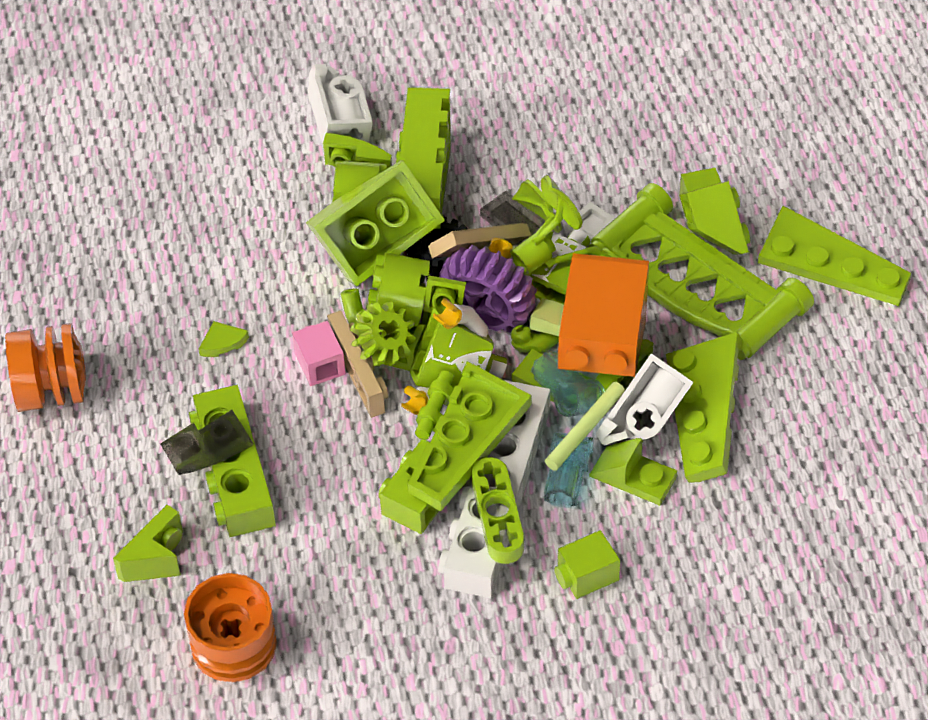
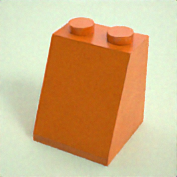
M573 253L559 332L558 369L635 377L646 325L649 261Z

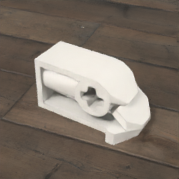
M314 64L309 74L308 100L309 104L312 105L322 146L325 133L349 136L369 143L373 121L360 81L351 75H339V72L331 66L326 67L325 64Z
M651 353L595 435L604 446L623 440L628 441L642 438L644 441L653 438L660 432L693 382ZM646 410L652 413L650 420L654 423V426L651 429L643 427L641 431L635 428L637 421L633 417L634 413L643 414Z

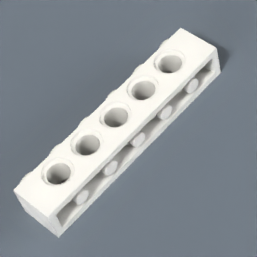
M505 380L532 395V405L488 456L497 458L505 463L519 512L550 412V389ZM492 474L484 475L488 480L489 491L494 490L495 479L492 477ZM471 482L470 486L465 485L463 487L460 498V509L463 510L460 518L454 517L449 532V540L452 543L449 550L443 549L441 553L438 573L444 574L445 589L492 598L502 563L494 561L488 554ZM493 504L486 511L492 516H503L509 509L503 504ZM506 529L500 531V542L503 543L504 547H508L509 544Z

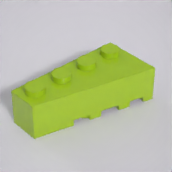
M407 87L403 131H400L396 163L401 160L406 163L442 215L451 151L450 89ZM441 224L434 229H441Z

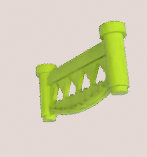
M649 183L637 193V200L595 235L588 246H597L601 250L606 247L618 258L644 260L642 254H635L631 249L638 245L661 241L658 258L653 262H649L647 295L676 316L716 335L725 336L738 331L742 339L741 351H738L737 357L739 360L752 357L796 315H804L814 305V297L811 291L800 280L792 277L787 278L775 289L667 216L673 210V202L668 193L655 183ZM684 260L689 261L686 277L682 281H674L670 278L669 273H663L659 270V267L662 265ZM713 279L717 280L714 297L708 301L701 300L697 293L689 292L686 289L691 284ZM745 299L743 316L739 320H730L725 312H718L715 309V306L718 304Z

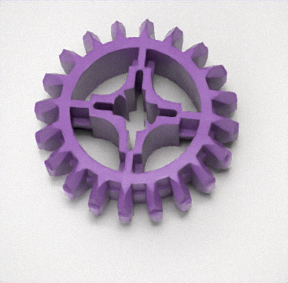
M471 245L468 249L460 247L457 252H453L446 259L439 273L440 278L466 282L463 305L472 307L488 326V329L497 332L503 329L511 333L514 327L526 323L537 301L535 297L537 289L531 285L533 278L523 274L524 267L516 266L513 263V258L506 259L501 255L500 251L493 253L486 246L481 250L474 245Z

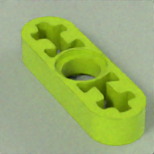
M493 457L478 460L472 467V487L488 554L498 563L510 564L519 560L524 553V533L511 481L504 462ZM492 474V477L495 479L494 490L489 491L488 480L484 475ZM493 504H503L509 509L503 516H492L486 510ZM506 529L508 542L511 544L510 547H504L503 543L500 542L501 530Z

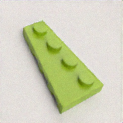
M783 205L758 256L759 264L896 306L900 305L911 277V272Z
M738 331L666 354L667 364L693 382L675 408L684 473L689 483L702 482L725 475L728 472L732 436L730 419L731 413H734L735 409L733 393L734 384L738 380L739 366L737 364L738 351H741L742 339Z
M467 361L462 370V378L458 386L454 387L449 397V405L435 426V434L430 444L426 445L408 482V493L442 511L472 476V467L476 462L487 458L532 405V395Z

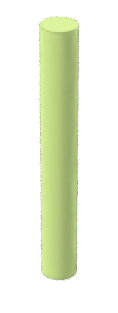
M613 382L545 459V464L550 469L558 470L625 392L621 384Z

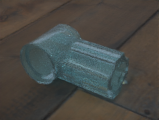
M556 351L545 352L543 356L535 360L531 368L534 379L543 388L550 389V394L554 397L557 411L565 417L585 415L605 392L601 383L595 379L586 380L577 371L558 369V353Z
M554 432L550 453L564 439L567 433ZM585 437L558 470L549 469L544 489V501L549 502L552 506L564 508L577 506L584 473L589 472L588 461L589 457H592L594 438Z

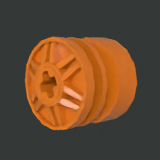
M72 323L62 324V342H57L53 326L46 327L45 344L38 345L32 329L7 332L5 334L8 372L13 399L18 412L44 408L46 390H52L58 406L65 404L64 388L66 387L70 389L74 404L84 402L85 362L82 346L75 335Z
M234 573L211 576L196 586L187 598L184 618L193 661L202 673L218 681L237 682L250 679L262 672L274 658L277 645L273 612L268 593L259 582L246 575Z

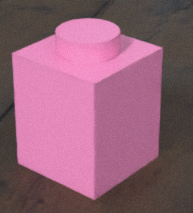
M328 321L309 325L301 330L292 332L294 352L310 386L346 375L344 353Z

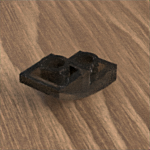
M231 410L200 430L192 423L160 443L178 475H182L222 462L251 447L254 443L234 411Z

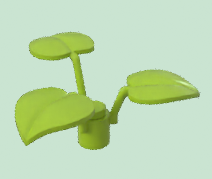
M545 175L542 177L541 190L530 180H525L521 183L519 190L512 200L517 201L544 221V224L535 234L510 251L516 265L524 267V274H531L543 264L547 269H550L555 264L572 260L573 253L618 258L608 248L605 247L601 250L597 246L552 257L556 247L548 234L552 230L557 233L562 231L560 222L563 219L573 229L578 230L583 224L582 217L573 201L559 189L550 176Z

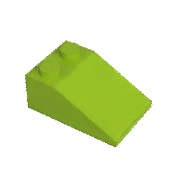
M401 160L336 199L309 219L306 224L345 278L357 287L373 275L377 254L384 255L386 252L400 255L444 222L445 219L406 163Z

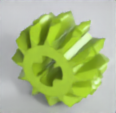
M387 301L382 307L378 302H373L368 305V311L362 309L356 314L359 323L353 324L350 331L358 335L359 338L352 341L351 346H362L364 350L361 352L360 359L365 360L372 356L374 366L379 367L384 362L389 366H393L399 362V357L405 358L410 354L411 351L408 345L413 344L417 337L408 332L409 329L414 327L415 322H405L403 317L406 315V309L401 308L395 312L393 302ZM384 329L387 335H385L382 338L380 336V333L383 332Z

